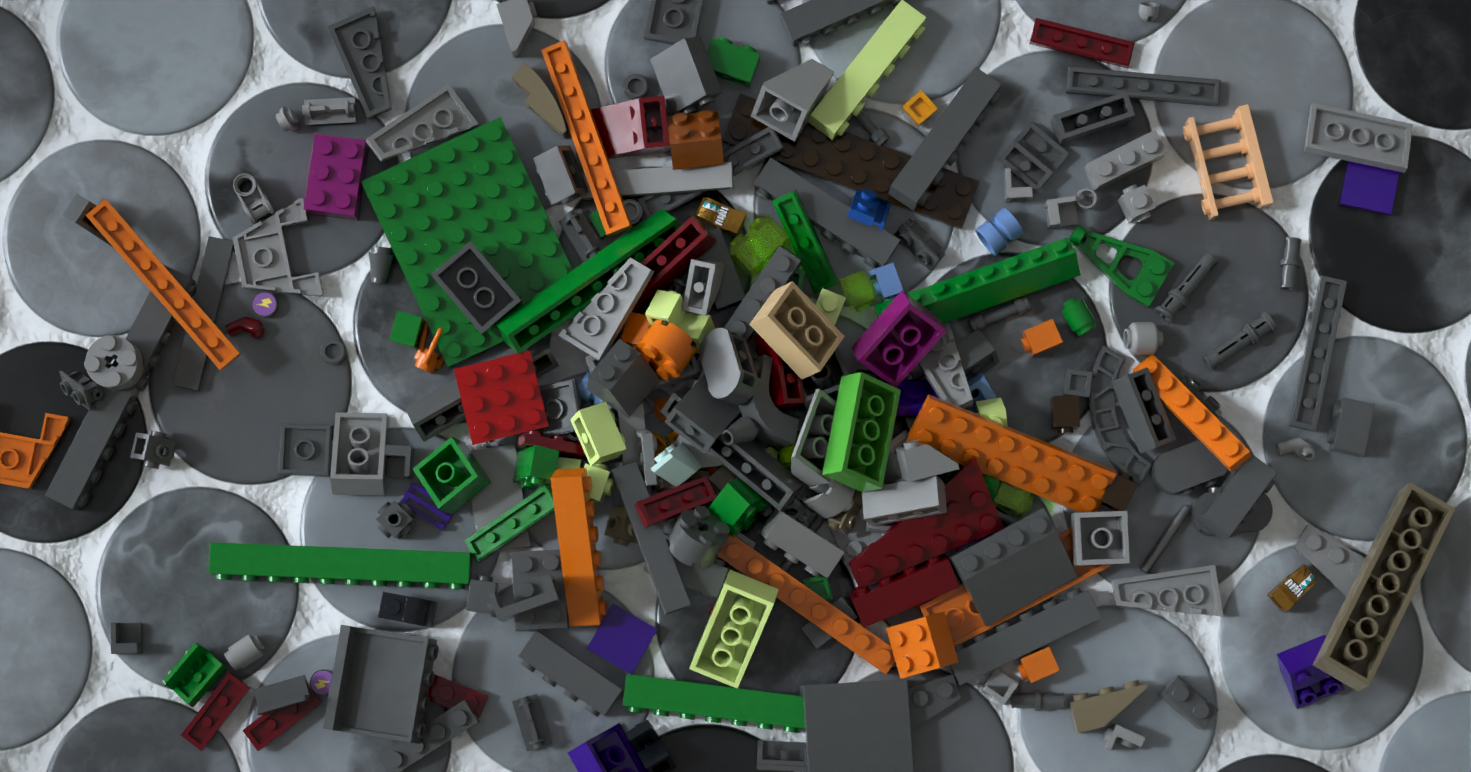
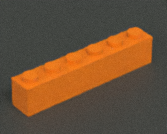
M587 468L558 469L554 471L550 479L569 626L600 625L604 616H607L608 605L607 601L603 600L602 597L605 581L604 576H600L599 573L602 557L601 552L597 551L596 548L599 533L597 526L593 524L596 510L594 501L590 500L592 478L587 476Z

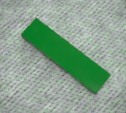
M797 190L773 199L772 203L796 255L804 260L801 266L805 270L814 294L820 292L822 288L828 289L837 285L839 281Z
M546 484L464 540L477 563L482 562L555 512L551 486Z

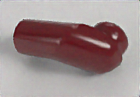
M242 317L225 325L230 337L243 331L251 333V336L255 339L264 335L263 324L259 320L250 317Z

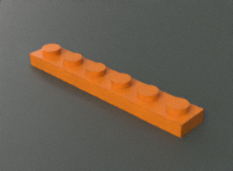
M1150 355L1133 368V372L1148 367L1161 402L1230 472H1233L1252 457L1251 452L1155 355Z

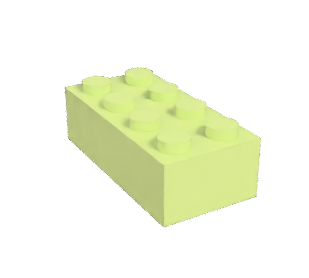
M729 570L689 669L738 689L773 608L779 589Z

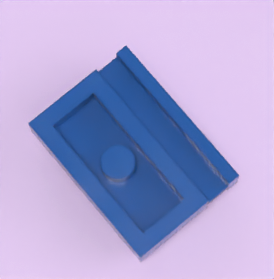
M857 189L847 217L870 227L872 224L879 226L878 230L882 231L891 202L885 203L880 201L881 199L877 197L876 193L869 189Z

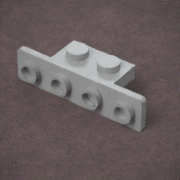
M641 404L630 418L617 411L619 432L624 436L627 448L621 454L622 466L637 462L651 497V485L657 484L656 477H658L651 470L657 463L654 460V451H657V440L654 435L652 436V432L645 429L643 404Z

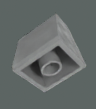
M811 59L764 82L750 117L795 142L808 123L810 114L822 101L834 71Z

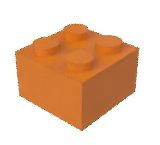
M944 612L886 628L900 679L959 662Z

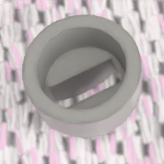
M1140 2L1139 15L1141 19L1147 21L1149 17L1150 21H1154L1158 17L1160 4Z
M1083 188L1076 194L1077 204L1084 209L1093 207L1097 201L1096 193L1090 188ZM1080 194L1092 197V201L1079 199Z

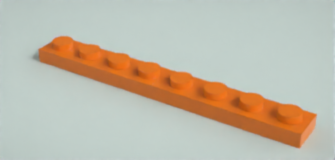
M565 40L560 41L541 51L606 235L610 237L632 228V224L570 49Z
M104 199L86 214L87 218L220 371L224 370L241 355L107 199Z
M729 536L718 555L721 559L746 576L779 589L776 596L779 600L885 675L895 663L890 645L866 628H863L859 623L737 537Z

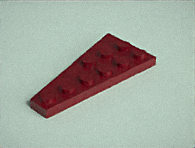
M972 457L967 462V465L960 471L952 474L949 480L944 483L947 513L898 522L895 526L892 525L875 543H871L848 563L859 589L1004 528L975 457Z

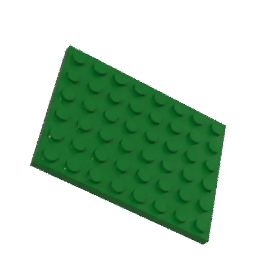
M501 117L361 181L433 337L439 328L443 329L437 345L448 368L505 342L496 326L482 336L431 276L435 270L470 241L521 299L522 304L518 307L573 270Z

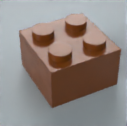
M703 110L689 114L677 113L667 116L673 170L724 164L718 110Z

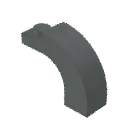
M765 354L753 358L758 376V385L753 396L744 404L739 405L742 417L753 419L758 424L759 431L757 437L765 443L779 449L793 445L796 441L799 419L778 410L772 402L769 393L773 358Z

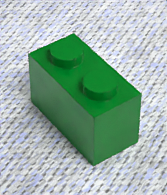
M719 37L718 40L712 38L707 53L716 77L750 88L760 62V54L756 53L757 50L747 45H743L742 48L732 45L733 42L723 37Z
M534 445L517 453L513 482L521 484V488L536 490L537 487H543L545 484L550 483L551 476L557 470L559 450Z

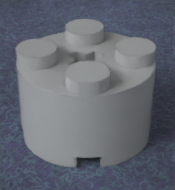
M106 335L95 341L88 349L84 362L85 369L90 378L97 384L110 390H123L134 386L141 378L144 369L141 351L133 343L119 336ZM113 359L119 363L117 367L111 364Z
M831 480V483L814 486L805 484L797 496L804 504L827 519L839 514L841 511L846 512L852 507L855 489Z

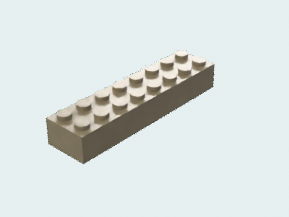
M1411 482L1398 491L1319 650L1313 666L1358 692L1370 686L1456 508Z

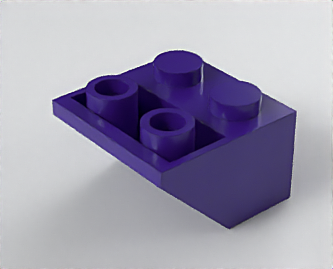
M1325 635L1277 654L1280 672L1297 709L1345 690L1344 683L1313 666L1326 638Z

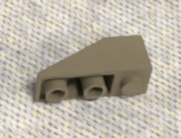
M1139 680L1123 683L1124 689L1114 691V687L1111 686L1099 689V695L1089 697L1088 692L1073 696L1074 701L1068 702L1075 733H1082L1106 726L1148 688L1147 684H1140Z

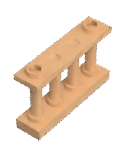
M1248 104L1238 106L1232 118L1196 126L1194 117H1190L1185 122V126H1183V135L1185 140L1190 142L1204 200H1201L1204 215L1208 214L1209 221L1215 220L1218 216L1217 209L1252 201L1258 204L1259 209L1270 207L1274 203ZM1231 128L1239 129L1241 139L1237 143L1202 150L1199 140L1200 135ZM1239 152L1245 154L1247 161L1245 167L1208 175L1205 160ZM1243 177L1252 180L1253 188L1250 192L1214 199L1211 185Z

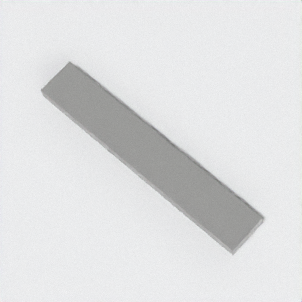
M732 162L673 170V166L613 171L622 197L734 189ZM581 173L588 193L581 196L583 200L594 199L585 173Z

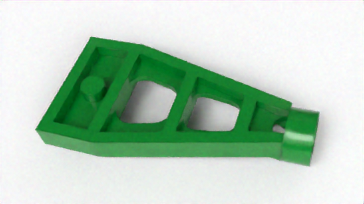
M1079 224L1069 238L1071 244L1077 247L1126 296L1147 308L1151 305L1174 265V262L1151 249L1088 231ZM1083 236H1086L1085 243L1080 242ZM1100 244H1105L1117 250L1112 263L1107 264L1096 255V249ZM1123 256H1131L1142 262V267L1133 280H1128L1118 270V262Z

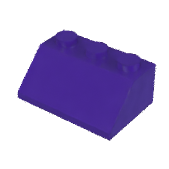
M620 723L568 752L578 772H647Z

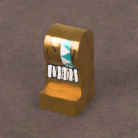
M703 197L695 217L714 228L720 227L721 231L737 238L747 218V213L725 206L713 199Z
M1303 564L1282 580L1267 596L1282 612H1287L1319 579Z

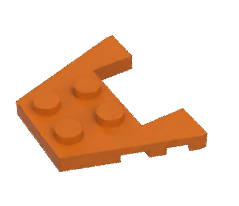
M45 413L40 439L0 432V484L32 489L70 423L71 418Z

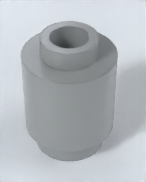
M248 634L228 648L229 651L224 653V655L236 671L239 668L244 669L264 655L262 650L265 646L257 635L253 637L251 634Z

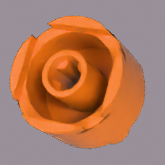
M655 320L637 344L636 350L642 354L659 378L668 381L670 377L676 378L680 376L697 352L696 346L692 348L690 344L693 340L681 328L670 322L665 326L661 324L663 320Z

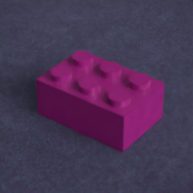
M321 134L314 135L303 208L307 214L359 221L363 194L361 181L365 180L369 145L366 143V140Z
M902 290L851 349L861 364L891 386L897 388L947 330L940 318Z

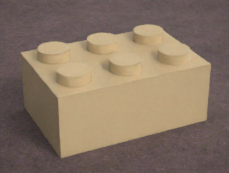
M793 281L775 289L749 324L801 379L820 372L845 337Z

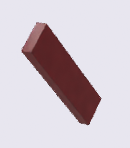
M1036 18L1029 44L1128 69L1135 42Z

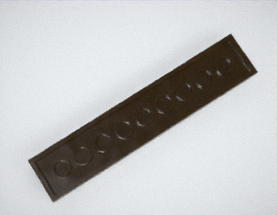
M743 94L739 95L722 143L735 146L768 127L750 117L757 101L756 99ZM809 122L795 142L775 131L785 149L772 155L771 158L780 164L853 191L869 189L875 192L877 197L883 202H891L894 206L962 230L979 184L978 180L944 168L942 171L945 173L944 177L937 186L933 184L928 192L931 194L923 206L918 204L913 211L888 194L890 186L912 156L882 145L878 146L877 143L847 132L842 136L837 134L831 140Z

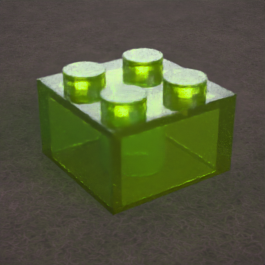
M769 215L764 218L759 216L750 224L749 227L751 229L745 236L741 233L730 243L731 259L750 279L767 265L779 246L787 247L789 243V236Z

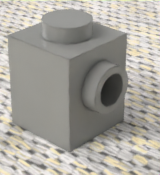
M1134 184L1122 191L1123 195L1118 199V203L1128 223L1135 220L1140 223L1152 217L1150 213L1154 211L1156 206L1145 185L1137 187Z

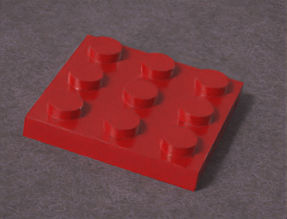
M530 350L521 352L519 355L513 354L454 369L472 445L549 426Z

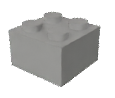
M1127 511L1080 512L1071 514L1073 566L1130 563Z

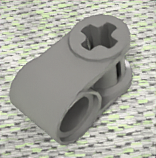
M243 173L235 178L233 181L234 190L253 225L257 223V219L268 213L274 214L276 212L269 198L253 176ZM247 180L252 181V189L246 193L241 192V184Z

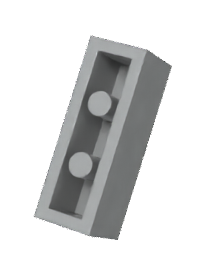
M1154 130L1087 163L1083 170L1094 191H1097L1162 159L1167 151L1157 131Z
M937 475L911 482L897 479L895 483L883 484L882 489L862 492L864 520L872 526L947 513L945 485Z
M777 508L773 510L759 531V534L765 538L764 544L775 551L778 547L786 551L784 556L795 564L800 560L806 564L804 569L815 577L821 574L828 578L844 554V551Z

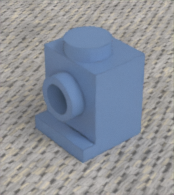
M894 263L869 271V279L875 278V282H872L874 292L877 297H882L883 302L895 298L903 290Z
M982 371L967 381L970 392L977 389V393L972 395L973 405L967 407L969 411L976 412L975 401L997 398Z

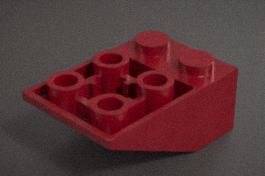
M664 96L638 98L591 109L608 159L671 152Z

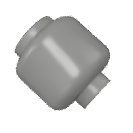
M1132 322L1129 328L1124 330V347L1129 349V352L1133 355H1154L1157 352L1158 346L1163 344V332L1158 331L1157 325L1153 322Z

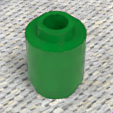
M1075 296L1062 304L1064 309L1061 310V313L1072 332L1075 331L1078 336L1096 326L1093 322L1095 318L1083 298L1077 300Z

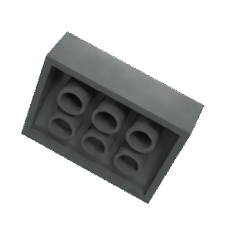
M1044 508L1031 512L1003 529L948 557L985 626L998 621L1078 577L1059 535Z

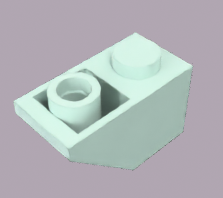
M681 442L677 447L671 444L655 457L654 460L657 463L651 470L677 487L699 470L702 465L684 443Z

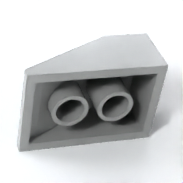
M336 412L330 474L332 495L384 496L387 413Z

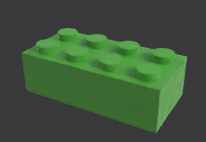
M863 372L841 377L823 467V476L860 492L882 489L901 392L900 389Z

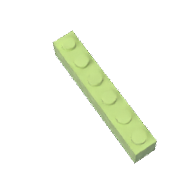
M901 0L810 114L808 122L831 140L837 134L842 136L850 126V123L847 121L852 115L857 117L865 107L863 101L866 97L870 96L872 98L881 86L878 82L883 76L888 78L896 67L893 63L898 57L903 59L911 48L908 44L913 38L918 40L926 29L923 26L926 17L904 0Z

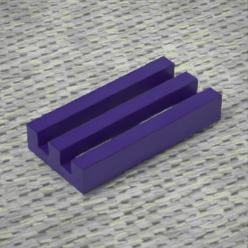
M412 482L399 504L405 502L415 514L444 531L454 513L445 514L415 496L413 492L417 490L432 499L427 490ZM408 500H414L443 518L442 524L407 503Z

